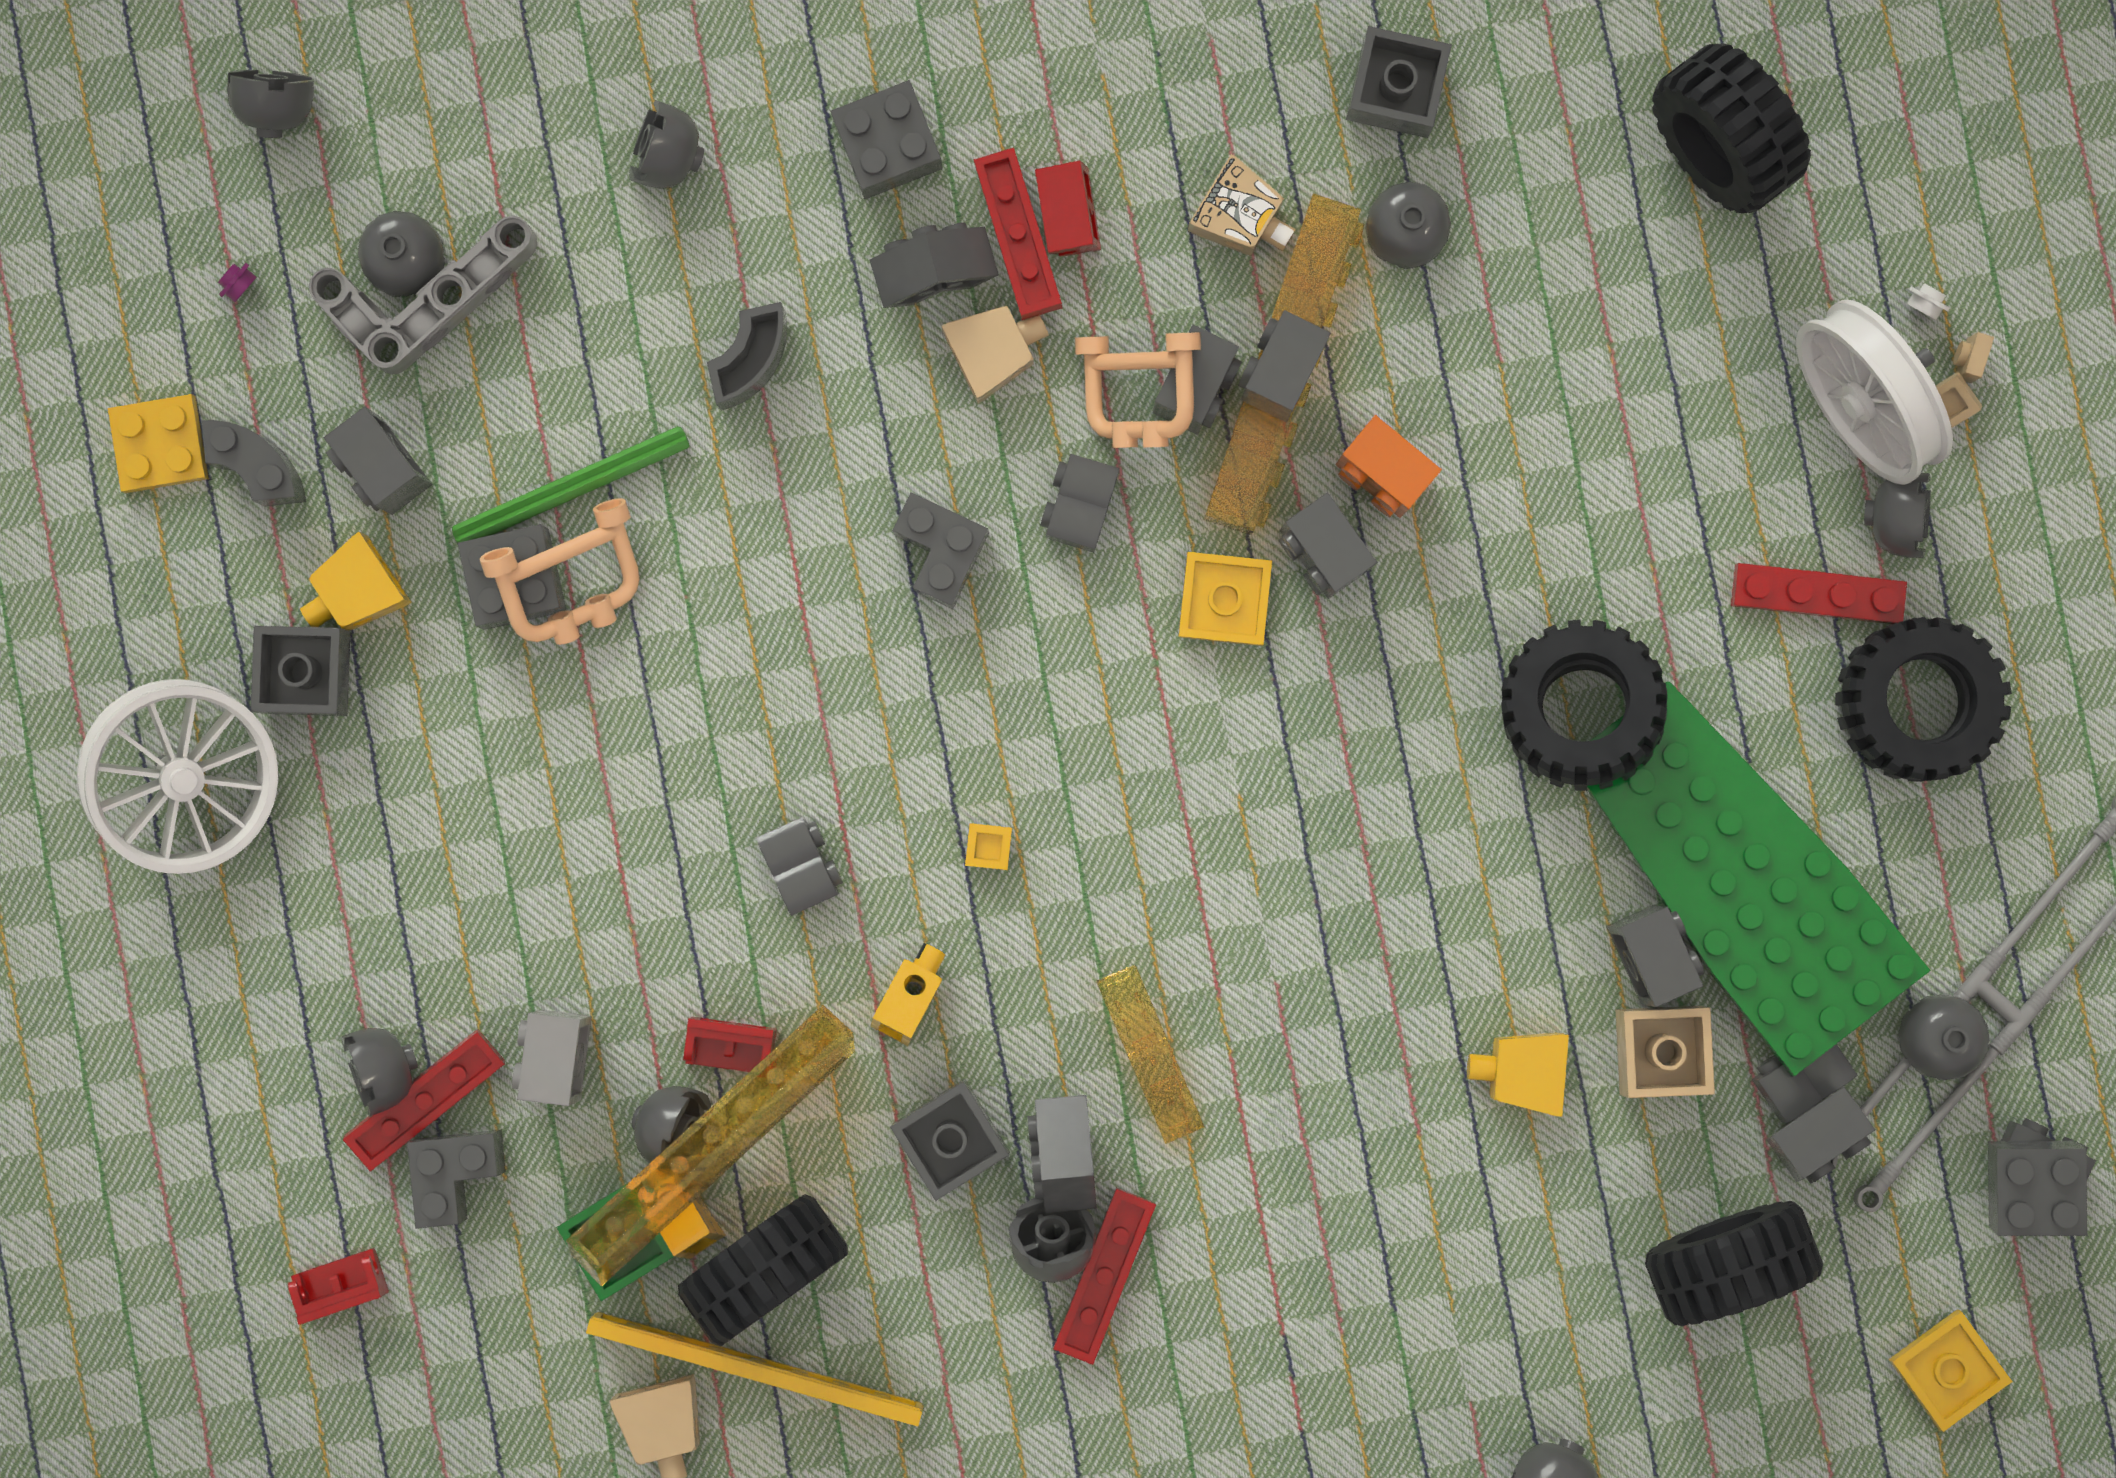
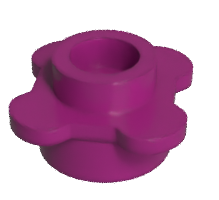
M233 263L217 282L223 287L219 296L223 297L226 295L233 302L238 300L256 279V276L247 269L249 264L245 263L239 268Z

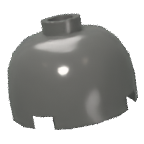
M258 70L228 72L227 83L229 106L234 116L242 124L257 128V136L282 138L283 130L297 128L306 120L311 111L314 96V80L306 75L283 71H272V74H258Z
M655 100L654 106L657 112L648 110L635 143L633 154L641 158L638 168L630 165L629 180L658 189L672 188L681 183L690 170L698 171L703 160L704 148L698 146L699 131L694 120L686 112Z
M1410 181L1395 184L1378 195L1369 209L1365 229L1368 244L1378 258L1392 265H1397L1399 268L1411 269L1424 266L1439 255L1448 241L1451 221L1448 206L1438 192L1425 184Z
M392 211L379 215L366 226L359 239L358 258L363 274L375 288L392 297L410 296L413 294L416 296V293L444 268L445 264L441 236L427 220L411 212Z
M1921 473L1918 478L1905 485L1885 480L1878 487L1875 499L1866 500L1864 525L1873 527L1875 541L1883 550L1892 555L1906 558H1924L1926 549L1917 547L1918 542H1923V538L1928 537L1931 490H1922V482L1928 483L1931 481L1930 473Z
M1946 994L1926 996L1919 1000L1920 1002L1915 1004L1910 1011L1906 1012L1902 1018L1898 1033L1900 1050L1905 1059H1908L1911 1066L1921 1075L1943 1081L1959 1079L1976 1070L1986 1057L1990 1042L1988 1025L1980 1011L1966 1000Z
M380 1028L362 1029L341 1037L344 1051L349 1050L352 1060L348 1063L362 1103L364 1107L368 1106L369 1117L399 1104L408 1095L412 1086L411 1070L418 1068L411 1045L402 1046L395 1034Z
M671 1086L657 1090L649 1096L643 1105H640L635 1110L632 1118L634 1139L640 1155L648 1163L677 1175L684 1174L681 1170L683 1166L692 1168L705 1147L710 1131L709 1124L702 1125L704 1110L711 1112V1103L708 1095L688 1087Z
M1033 1198L1018 1208L1016 1217L1009 1227V1241L1014 1261L1023 1272L1042 1282H1062L1076 1276L1091 1260L1095 1243V1225L1092 1215L1087 1209L1045 1213L1044 1198Z
M1561 1438L1558 1445L1543 1442L1529 1448L1523 1453L1516 1464L1511 1478H1598V1473L1594 1465L1582 1456L1585 1450L1582 1446Z

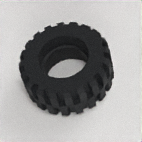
M1709 44L1658 81L1652 98L1654 103L1652 107L1653 114L1658 119L1656 125L1660 134L1664 135L1666 139L1665 144L1670 153H1673L1679 161V166L1691 176L1692 182L1699 189L1707 192V196L1714 202L1722 203L1723 208L1729 211L1735 210L1736 213L1757 212L1804 176L1811 158V150L1808 148L1810 143L1809 137L1802 128L1804 123L1800 115L1793 109V102L1789 96L1782 92L1776 79L1772 75H1768L1757 60H1751L1747 57L1746 52L1739 48L1733 49L1732 45Z
M1925 617L1912 618L1888 625L1886 628L1870 634L1864 639L1865 643L1862 646L1855 647L1848 656L1851 662L1848 667L1841 669L1838 681L1843 683L1842 691L1835 693V705L1842 707L1843 717H1839L1837 720L1840 730L1847 729L1851 737L1846 742L1852 751H1860L1865 756L1863 762L1872 769L1880 768L1884 771L1885 776L1894 779L1903 778L1914 782L1948 779L1950 776L1961 775L1971 770V765L1974 763L1983 762L1991 754L1989 747L2001 741L2005 733L2000 728L2001 722L2009 720L2011 707L2004 706V695L2012 694L2010 681L2002 683L1999 672L2004 671L2006 668L2001 658L1993 659L1989 654L1993 646L1985 638H1974L1972 636L1974 630L1964 624L1955 626L1951 624L1950 619L1940 617L1926 619ZM1913 660H1928L1939 665L1950 676L1957 692L1958 707L1952 725L1946 733L1931 740L1913 739L1903 733L1894 723L1887 705V691L1893 674L1900 666Z
M1581 619L1568 621L1567 628L1558 630L1556 625H1552L1544 629V636L1538 640L1534 637L1530 638L1523 645L1524 652L1520 656L1515 655L1509 664L1508 677H1505L1501 689L1503 724L1507 739L1512 744L1513 752L1520 761L1524 760L1528 764V770L1538 778L1544 775L1549 778L1550 784L1560 788L1565 783L1574 785L1575 791H1588L1587 786L1599 784L1601 790L1612 787L1613 781L1620 777L1624 781L1635 775L1636 768L1640 764L1646 765L1651 759L1653 750L1656 745L1660 744L1664 733L1667 715L1666 683L1663 682L1662 669L1657 659H1651L1649 648L1641 640L1636 643L1632 641L1629 631L1619 626L1616 631L1606 629V622L1593 620V626H1581ZM1580 670L1595 671L1608 676L1620 686L1625 699V712L1620 725L1612 733L1593 741H1575L1567 739L1551 729L1543 712L1544 696L1548 687L1567 673Z
M805 1194L759 1224L688 1276L678 1285V1296L710 1342L721 1347L848 1255L847 1243L816 1199Z
M1786 1201L1784 1203L1776 1202L1771 1205L1766 1204L1754 1209L1744 1210L1680 1233L1651 1248L1647 1252L1645 1265L1665 1318L1674 1325L1685 1326L1738 1314L1744 1310L1756 1308L1774 1299L1784 1297L1790 1292L1805 1287L1806 1284L1815 1281L1821 1275L1823 1261L1803 1209L1795 1202Z

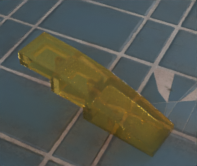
M1134 964L1097 980L1096 983L1165 1144L1204 1128L1199 1112L1136 965Z

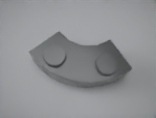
M781 302L739 311L740 328L734 343L723 355L707 362L715 402L721 411L739 405L754 396L768 383L779 366L787 338V318Z
M217 420L201 421L205 463L217 469L237 472L247 484L253 502L264 507L306 502L305 491L297 470L289 458L276 445L257 433L234 423Z

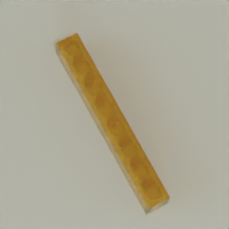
M1314 193L1312 194L1271 316L1272 318L1279 321L1283 311L1286 310L1320 328L1322 326L1331 328L1338 307V303L1331 302L1336 286L1341 288L1345 286L1352 264L1344 260L1349 246L1358 247L1365 226L1364 223L1358 222L1361 209ZM1260 349L1257 359H1260L1263 350ZM1321 353V355H1320V357H1319V359H1318V361H1317V363H1316V365H1315V368L1318 367V364H1319V361H1320V359H1321L1322 353ZM1306 383L1295 407L1304 408L1311 389V383ZM1243 401L1204 520L1251 536L1256 526L1264 528L1272 505L1264 502L1269 486L1278 487L1285 464L1277 462L1282 446L1291 448L1298 424L1291 422L1295 407L1286 423Z
M822 1005L566 1240L571 1256L602 1287L855 1052L853 1032L829 1009Z

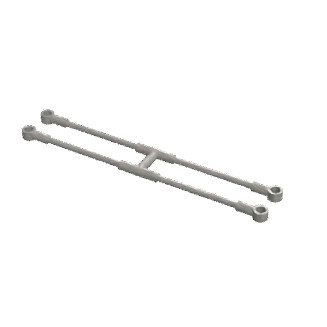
M2116 797L2112 801V810L2093 831L2094 836L1999 947L1997 949L1993 948L1952 995L1962 998L1969 1003L1977 994L2006 1019L2008 1023L1989 1044L1991 1048L1987 1051L1986 1057L1978 1068L1962 1080L1893 1162L1889 1161L1869 1185H1863L1856 1189L1854 1202L1858 1208L1866 1212H1874L1883 1204L1882 1195L1902 1173L1901 1168L1999 1054L2003 1055L2043 1007L2051 1000V993L2116 919L2115 902L2042 988L2038 987L2020 1009L1988 982L1990 977L2006 960L2005 955L2100 844L2102 842L2106 843L2116 832ZM1903 1057L1860 1107L1866 1117L1911 1066L1908 1059ZM1837 1157L1831 1160L1835 1167L1838 1161ZM1872 1191L1875 1196L1874 1202L1869 1206H1865L1862 1202V1196L1865 1192Z

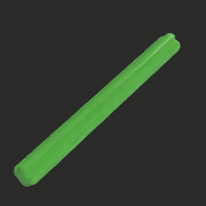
M681 427L672 428L460 522L452 527L453 536L456 542L459 543L494 535L681 452L690 446L689 440Z

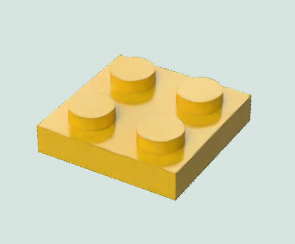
M188 394L108 408L121 492L130 493L209 479L196 396Z
M1187 552L1178 637L1263 646L1272 560Z
M1958 1309L1888 1359L1942 1432L2013 1382L1963 1312Z

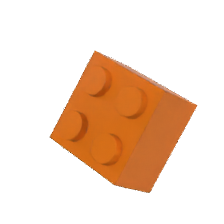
M1374 415L1335 464L1341 469L1338 476L1355 490L1363 487L1374 496L1371 503L1380 512L1388 517L1395 514L1399 518L1411 508L1442 470L1377 415Z

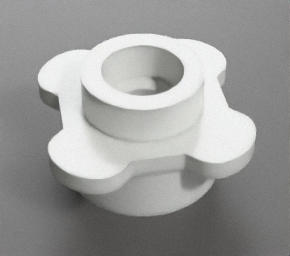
M1925 283L1920 290L1913 286L1909 288L1913 294L1907 304L1935 320H1937L1943 309L1949 311L1950 307L1942 303L1946 297L1945 294Z

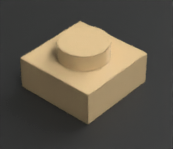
M1977 332L1968 337L1966 342L1961 341L1954 355L1953 365L1958 366L1956 373L1959 371L1967 383H1972L1982 378L1994 340L1993 336Z
M1959 371L1935 385L1945 405L1951 428L1981 411L1982 404Z

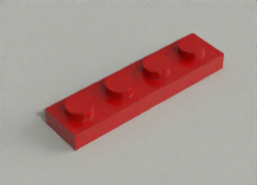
M1014 147L973 159L1021 319L1025 320L1062 309L1060 295Z
M1737 563L1734 569L1731 606L1895 624L1904 620L1907 581Z
M477 1029L412 1081L408 1095L399 1104L384 1112L368 1116L346 1133L343 1141L371 1172L505 1065V1060L480 1030Z
M1116 1187L1095 1239L1091 1260L1084 1267L1053 1346L1054 1350L1089 1364H1094L1156 1207L1155 1202Z

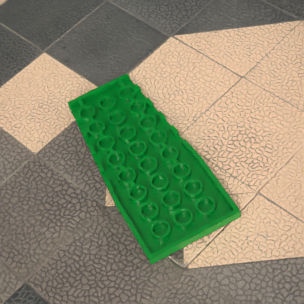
M1665 682L1667 688V715L1664 733L1660 744L1655 746L1651 759L1646 765L1640 764L1636 768L1635 775L1625 781L1620 777L1613 781L1612 787L1600 790L1599 784L1589 785L1587 790L1611 822L1610 825L1617 836L1621 837L1633 855V860L1642 873H1645L1658 892L1657 895L1664 906H1667L1670 912L1676 911L1679 914L1686 929L1685 937L1709 973L1793 1077L1931 970L1843 862L1671 682ZM1623 716L1590 741L1603 738L1612 733L1620 725Z

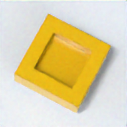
M970 823L965 866L1008 870L1012 828Z

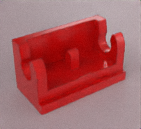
M1079 160L1035 169L1048 253H1058L1059 257L1100 251L1101 245L1088 167Z
M700 1017L688 1018L683 1060L685 1064L770 1075L777 1028Z
M375 1247L292 1275V1282L288 1283V1290L297 1315L298 1325L381 1298L389 1293Z

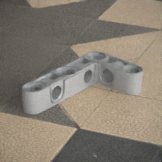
M517 216L502 218L485 234L480 235L481 240L457 262L453 259L416 293L418 297L394 319L391 317L387 318L367 295L337 269L322 268L315 272L310 279L309 290L313 299L333 320L332 322L338 330L371 363L385 373L399 374L409 368L426 351L439 343L504 284L510 275L536 251L537 236L522 218ZM516 229L525 231V239L520 246L515 248L506 246L505 240L509 232ZM332 281H340L342 289L338 297L326 300L324 298V289L327 284ZM449 287H461L462 295L457 303L453 305L443 303L444 292ZM388 343H397L399 349L397 357L391 362H382L380 357L381 349Z

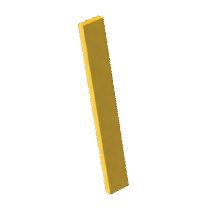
M597 1312L590 1318L586 1330L587 1334L917 1427L919 1426L924 1407L918 1401L737 1350L720 1347L712 1343L602 1312Z

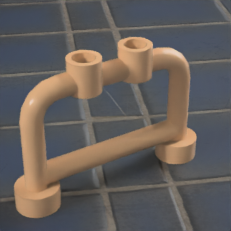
M1201 333L1166 334V351L1109 353V336L1075 338V355L1084 354L1086 413L1091 428L1099 436L1112 439L1113 448L1138 447V438H1143V447H1169L1168 438L1182 435L1189 428L1193 419L1192 350H1201ZM1176 369L1177 410L1173 420L1109 422L1106 420L1103 413L1101 371Z
M625 499L608 500L593 508L598 528L517 563L514 551L510 547L495 549L480 557L479 560L485 577L495 578L509 622L517 635L524 640L532 642L545 641L554 637L555 643L562 645L571 643L580 637L577 626L591 620L594 628H601L611 625L617 620L614 610L632 599L640 581L638 566L624 522L628 521L631 517ZM612 541L623 577L622 584L617 590L609 594H599L590 597L585 601L584 605L571 611L557 612L542 624L532 625L528 622L515 585L516 582Z

